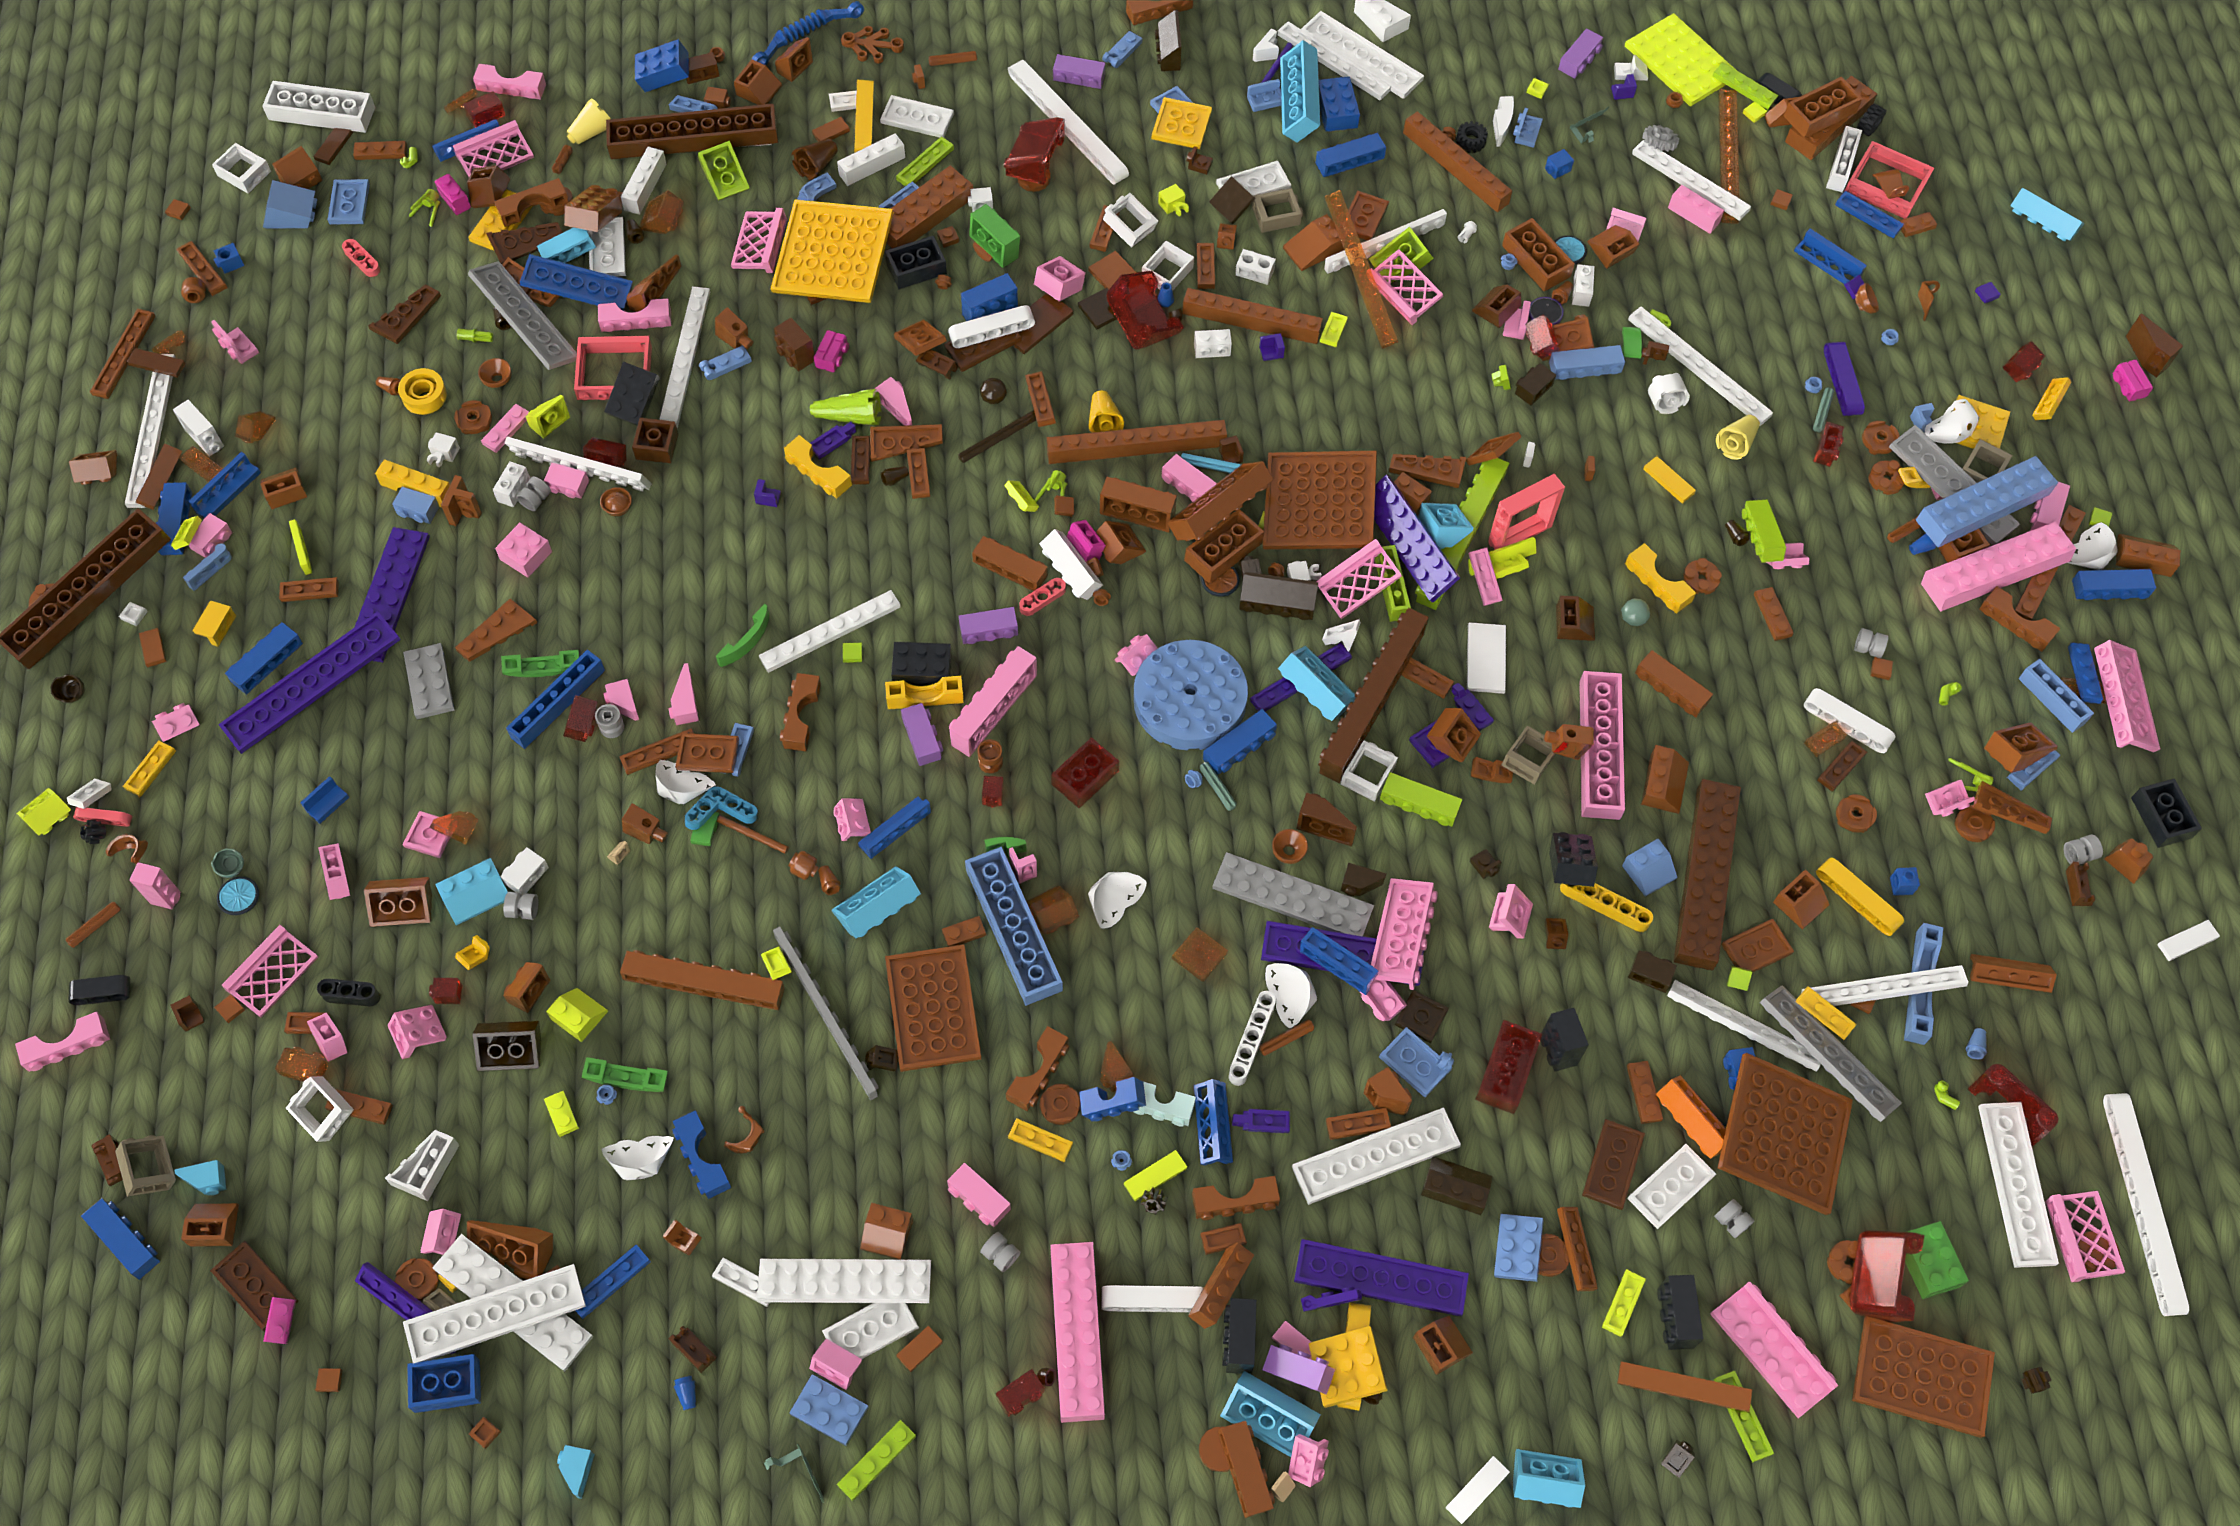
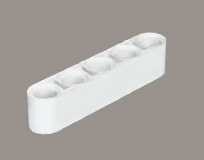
M1024 305L953 325L948 329V333L953 347L962 348L1029 329L1035 325V320L1030 307Z
M1813 689L1804 702V708L1879 753L1887 752L1895 739V734L1890 729L1821 689Z
M1263 991L1259 994L1231 1064L1229 1081L1235 1086L1243 1085L1246 1082L1274 1011L1276 997L1271 991ZM1268 1000L1271 1004L1264 1005L1261 1001ZM1259 1017L1262 1018L1264 1022L1257 1023L1254 1019ZM1254 1035L1257 1037V1040L1251 1041L1247 1037ZM1247 1053L1250 1055V1058L1244 1059L1240 1055ZM1241 1071L1243 1076L1237 1077L1233 1072Z
M1103 1286L1102 1310L1190 1312L1204 1287Z

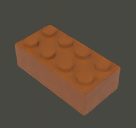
M1841 76L1789 102L1784 117L1803 138H1806L1857 113L1862 97Z
M591 185L565 205L564 226L595 232L600 231L622 213L621 195L623 192H619L614 188L603 189L598 185Z
M1533 218L1505 233L1502 246L1509 254L1515 256L1518 260L1517 263L1544 292L1571 277L1575 263Z
M1106 477L1100 493V514L1169 533L1170 527L1167 522L1176 515L1177 495L1155 490L1152 487L1140 486L1134 482L1129 483L1118 478Z
M1238 509L1229 518L1220 522L1216 528L1208 531L1203 538L1196 540L1188 546L1184 561L1210 584L1243 557L1260 546L1263 541L1264 531L1244 512Z

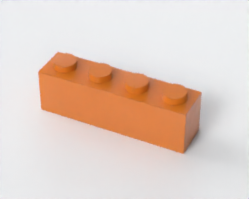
M1681 1075L1671 1079L1656 1093L1661 1104L1669 1109L1673 1114V1118L1685 1128L1688 1136L1696 1141L1703 1154L1710 1159L1719 1155L1722 1150L1726 1128Z

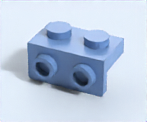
M1279 79L1248 86L1247 99L1253 112L1282 106Z
M1525 108L1523 114H1519L1517 121L1519 126H1515L1513 135L1516 138L1514 143L1534 148L1543 119L1527 115L1528 108Z

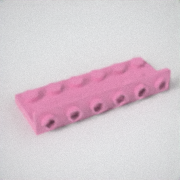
M2111 640L2095 647L2094 650L2117 747L2122 748L2131 744L2151 752L2160 750L2136 650Z
M1391 878L1371 966L1379 970L1378 975L1375 977L1376 980L1409 983L1410 990H1414L1415 984L1419 983L1420 971L1418 970L1419 967L1423 966L1424 962L1422 952L1423 950L1426 951L1427 939L1425 938L1426 934H1430L1431 929L1429 919H1433L1434 907L1432 906L1433 903L1437 902L1438 893L1434 891V883Z
M1748 1282L1710 1314L1795 1416L1799 1418L1838 1387L1835 1377L1821 1366L1819 1358L1815 1354H1811L1806 1348L1803 1339L1792 1332L1790 1324L1785 1319H1781L1776 1313L1774 1305L1764 1299L1761 1290L1756 1285Z

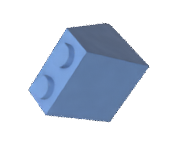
M272 180L263 228H308L309 222H313L315 212H312V208L315 209L317 199L314 198L315 191Z

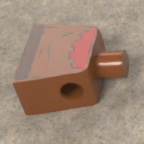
M1563 724L1556 732L1546 731L1544 741L1552 743L1553 753L1579 760L1594 745V728Z

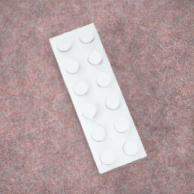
M272 81L263 103V109L268 120L333 129H351L352 131L366 133L375 110V105L370 93Z

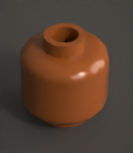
M196 277L186 278L182 283V297L190 303L203 301L206 295L205 283Z
M805 851L795 852L788 865L790 873L803 880L808 879L809 876L814 877L819 868L816 866L817 858Z

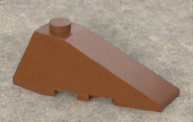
M674 255L637 284L632 292L628 293L626 300L629 310L639 312L647 307L650 300L661 298L681 268L679 255Z
M474 1220L467 1221V1238L487 1254L491 1253L498 1258V1262L501 1265L507 1264L514 1269L513 1273L525 1279H531L543 1274L553 1253V1233L531 1227Z

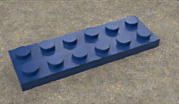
M529 254L520 279V286L597 306L598 304L616 303L622 311L625 310L627 295L633 285V281L531 254Z

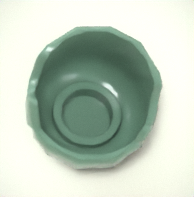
M1631 599L1621 608L1623 620L1629 625L1640 626L1645 624L1650 618L1649 606L1642 599Z
M225 848L215 854L211 866L220 877L232 878L242 871L244 859L241 853L235 849Z

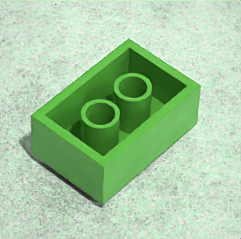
M987 204L972 212L969 236L990 254L1002 268L1018 259L1019 233L1011 228L1007 221L1002 219Z
M1941 1221L1902 1233L1895 1239L1922 1300L1960 1288L1969 1281Z

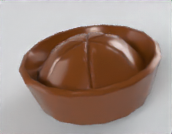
M620 487L606 490L600 498L602 509L612 516L624 515L628 512L632 503L631 494L626 489Z

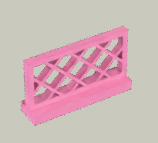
M515 120L453 145L455 155L468 177H470L473 168L482 167L475 164L477 158L485 160L483 167H486L488 162L496 163L502 171L534 158ZM519 136L518 144L510 142L511 138ZM499 143L505 144L503 150L494 147ZM508 145L516 147L514 154L506 151ZM485 149L489 150V153L486 157L479 155L480 151ZM519 149H523L528 152V154L524 156L517 155ZM492 152L501 154L498 160L490 158ZM504 155L512 157L511 161L507 163L503 162L502 159ZM467 156L474 157L471 163L465 162L463 158Z
M776 208L775 212H745L731 263L732 269H765L766 273L774 272L787 223V217L783 208ZM749 218H757L751 224L749 223ZM767 218H773V220L767 224L764 222V220H766ZM762 223L764 226L756 231L754 227ZM749 230L754 232L748 237L745 236V233ZM768 230L769 234H767L766 236L762 237L760 235L764 231ZM758 236L760 240L752 244L750 241ZM746 243L750 245L745 250L741 249V247ZM764 243L766 246L759 251L757 247ZM752 250H755L757 252L751 257H748L746 255ZM743 256L746 258L742 263H737ZM758 257L762 258L761 263L753 262Z
M1399 249L1374 270L1371 268L1366 272L1368 281L1411 325L1415 324L1420 315L1443 297V294ZM1400 256L1403 260L1402 265H1393V260ZM1382 269H1390L1389 276H1381L1379 272ZM1392 269H1402L1401 276H1392ZM1404 269H1412L1414 271L1413 276H1404ZM1391 280H1401L1400 287H1392ZM1403 280H1413L1412 287H1403ZM1415 280H1423L1425 286L1415 287ZM1402 291H1412L1411 298H1403ZM1414 291H1424L1423 299H1415ZM1426 292H1435L1437 294L1433 299H1426ZM1413 303H1423L1422 308L1416 312L1413 309Z
M1375 539L1316 582H1318V587L1336 613L1343 619L1401 578L1402 575ZM1382 553L1384 556L1383 565L1374 564L1375 557ZM1362 566H1370L1368 576L1359 575V569ZM1373 567L1382 568L1380 577L1371 576ZM1385 569H1393L1396 575L1391 578H1384ZM1354 577L1353 586L1343 585L1344 579ZM1358 578L1367 579L1365 588L1356 587ZM1370 579L1379 580V586L1376 589H1368ZM1333 587L1339 588L1337 597L1329 596L1327 591ZM1342 589L1352 590L1350 599L1341 598ZM1355 590L1364 591L1362 599H1353ZM1340 601L1349 602L1348 608L1341 613L1338 609Z
M279 925L222 986L229 994L233 995L261 1018L317 960L318 956L287 932L284 927ZM290 939L294 943V950L282 951L283 943ZM307 953L311 958L306 963H298L297 954ZM294 954V964L283 965V955ZM279 955L280 965L268 966V959L271 956ZM284 968H295V974L292 978L283 979ZM280 969V979L268 980V970ZM265 970V980L253 981V975L257 971ZM280 983V990L277 993L269 994V984ZM265 984L266 994L254 995V985ZM242 986H250L251 996H240L237 991ZM266 998V1005L260 1011L254 1007V999Z
M2098 1191L2063 1196L2057 1194L2052 1195L2045 1201L2071 1283L2079 1282L2082 1279L2125 1273ZM2093 1197L2096 1205L2094 1210L2083 1204L2086 1198ZM2070 1200L2077 1205L2073 1213L2066 1209L2064 1201ZM2080 1208L2091 1214L2087 1222L2076 1215ZM2093 1217L2101 1221L2102 1228L2100 1230L2089 1224ZM2073 1219L2084 1225L2080 1233L2072 1228L2071 1223ZM2087 1228L2098 1234L2094 1242L2083 1236ZM2100 1237L2108 1241L2109 1248L2107 1251L2096 1244ZM2080 1239L2091 1246L2087 1254L2079 1249L2078 1242ZM2094 1248L2104 1254L2101 1262L2090 1256ZM2107 1257L2115 1262L2117 1269L2111 1270L2103 1265ZM2087 1260L2098 1266L2095 1272L2087 1273L2084 1265Z

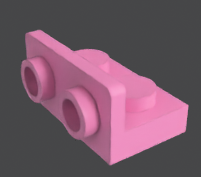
M1374 979L1370 984V990L1367 995L1361 993L1363 1001L1372 1007L1376 1018L1382 1021H1390L1407 1006L1389 981Z
M1301 1434L1295 1436L1288 1472L1291 1479L1308 1487L1315 1485L1323 1479L1325 1474L1323 1469L1324 1462L1329 1453L1327 1449L1328 1440L1323 1439L1317 1442Z

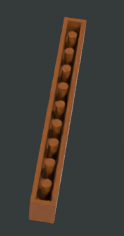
M1225 420L1047 437L1049 464L1218 448L1220 440L1227 438Z

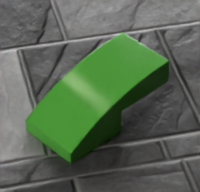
M1623 327V356L1641 358V329Z
M715 812L702 827L693 830L690 840L691 844L711 846L720 813Z
M997 837L984 840L986 852L999 847L1006 850L1008 856L1009 848L1012 847L1016 854L1027 852L1026 841L1023 839Z

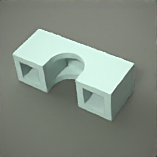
M1144 1082L1146 1106L1139 1107V1110L1133 1111L1134 1113L1139 1115L1149 1114L1154 1119L1160 1121L1166 1119L1172 1121L1177 1126L1189 1125L1196 1097L1176 1091L1175 1097L1170 1103L1162 1104L1155 1099L1156 1085Z

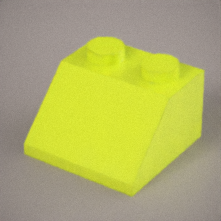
M48 788L16 814L40 836L50 832L53 829L52 825L57 821L61 822L66 819L71 809L55 792Z
M576 988L559 996L546 1012L553 1022L582 1042L608 1013V1010Z

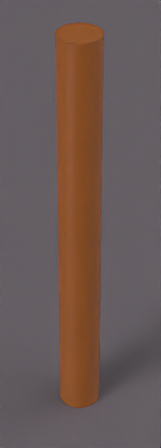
M722 815L717 819L718 823L784 854L788 852V846Z

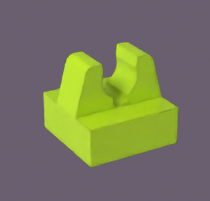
M1506 365L1499 366L1500 371L1491 374L1494 386H1503L1504 390L1511 389Z

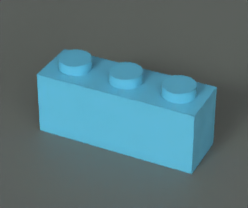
M573 227L538 245L537 248L541 257L566 263L596 248L588 230Z

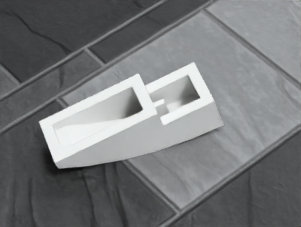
M1513 96L1500 97L1498 109L1495 110L1493 125L1497 147L1501 146L1509 131L1514 108Z
M1493 1456L1447 1505L1446 1509L1462 1524L1510 1472Z

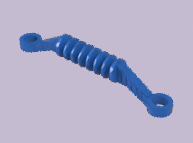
M855 1L847 9H818L816 14L813 12L810 14L811 18L806 15L805 20L803 18L799 20L800 23L795 21L794 26L789 24V29L784 27L783 31L778 30L766 51L756 53L752 60L767 65L777 49L788 45V41L792 43L793 38L797 40L799 35L801 37L804 36V32L809 34L810 30H815V26L820 28L821 24L826 25L833 19L858 18L863 14L864 6L859 1Z

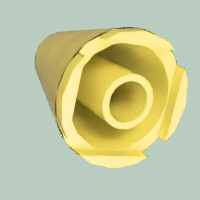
M592 98L567 130V138L573 144L576 142L579 145L606 131V120L611 119L604 110L597 107L599 104Z
M1746 415L1721 429L1716 436L1718 449L1721 448L1724 452L1723 455L1730 459H1741L1746 456L1759 429V420L1753 415Z

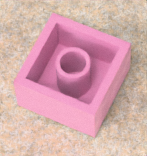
M1059 256L1037 267L1034 285L1051 295L1054 299L1061 301L1082 290L1085 272Z
M520 522L495 548L501 561L526 577H529L552 553L547 539Z

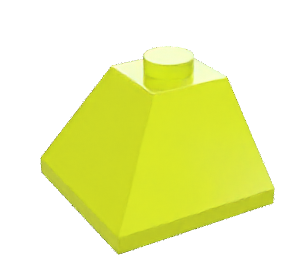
M559 395L531 410L525 417L529 427L544 439L568 420L570 415L564 397Z

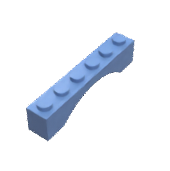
M1923 923L1916 931L1911 973L1936 969L1942 945L1943 927ZM1932 992L1909 995L1904 1040L1925 1045L1932 1037L1933 1030Z

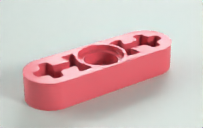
M348 239L343 242L342 248L345 255L365 275L375 277L380 273L378 262L356 240ZM359 256H366L363 260H357Z
M1054 578L1022 598L1019 603L1020 612L1025 616H1031L1061 597L1066 591L1064 580ZM1055 585H1056L1057 587L1061 586V589H1058V588H1055V589H1054V586H1055ZM1044 593L1048 598L1040 600L1038 595Z
M76 807L73 818L83 822L97 820L101 824L129 827L132 815L118 811Z

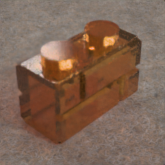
M294 1046L293 1049L286 1047L275 1070L282 1076L304 1082L309 1077L323 1076L328 1068V1062L324 1059V1055L312 1052V1054H308L300 1047Z

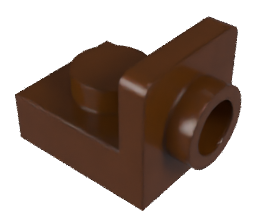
M1194 146L1192 152L1189 151L1187 155L1188 169L1207 175L1213 163V158L1198 154L1197 147Z
M1649 341L1647 347H1643L1642 350L1643 364H1647L1648 358L1665 361L1670 345Z
M1546 918V948L1566 949L1568 940L1566 919Z

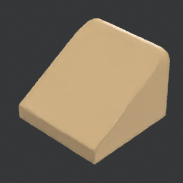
M620 842L607 858L618 865L630 852L627 842Z
M1285 1471L1271 1487V1491L1277 1499L1284 1502L1295 1488V1483Z

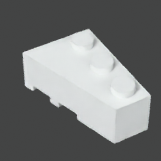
M1385 0L1355 1V14L1382 42L1409 29L1411 15Z
M434 1130L416 1148V1151L407 1160L404 1159L400 1163L401 1165L392 1174H388L385 1179L391 1186L428 1201L458 1149L459 1144L453 1137Z

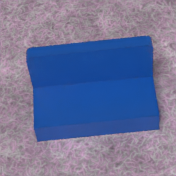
M328 777L301 801V805L312 818L321 824L349 796L337 786L331 777Z

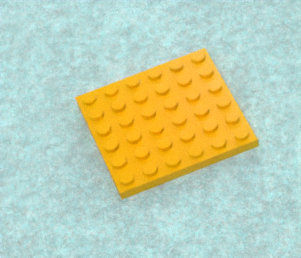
M794 200L771 285L772 293L871 303L894 214L893 209Z

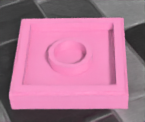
M419 811L403 842V846L440 858L457 824L454 821Z

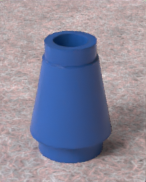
M1167 282L1161 285L1157 301L1162 307H1169L1174 302L1172 286Z
M1924 534L1909 545L1910 552L1913 555L1936 548L1935 543L1927 534Z
M692 1376L674 1380L675 1386L673 1387L683 1410L695 1408V1381L692 1380Z

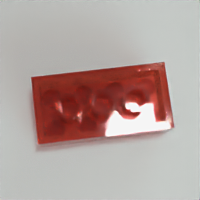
M1503 1020L1475 1100L1514 1114L1518 1108L1542 1034Z

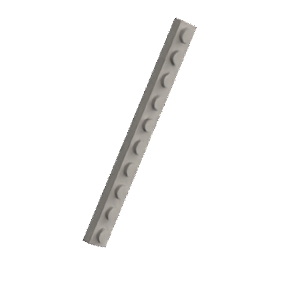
M781 927L774 929L775 939L870 1101L878 1097L876 1090L879 1087L874 1078L869 1079L867 1075L869 1070L864 1061L859 1062L857 1058L859 1053L854 1044L849 1045L847 1041L849 1036L846 1030L839 1028L837 1023L840 1021L834 1011L832 1013L829 1011L828 1006L830 1004L825 995L821 997L819 994L820 987L815 979L811 980L809 977L811 972L807 964H802L799 960L801 955L796 947L792 948L790 944L792 940L788 932H783Z

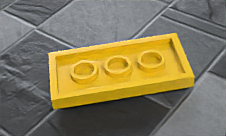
M506 189L501 198L516 193ZM490 206L468 238L470 242L494 251L486 233L516 230L521 222L504 227L496 206ZM532 206L527 208L523 212L521 216V222L523 221L527 213L530 211Z

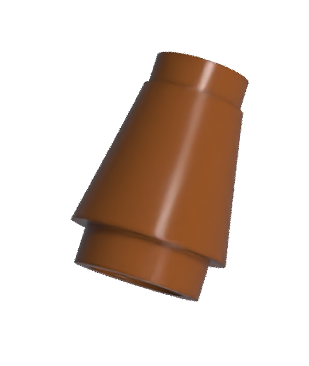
M1565 281L1552 292V299H1555L1560 304L1566 303L1573 289V284Z
M379 376L376 379V385L395 396L399 395L398 386L401 380Z
M829 866L820 867L818 872L822 891L827 895H834L839 892L841 883Z

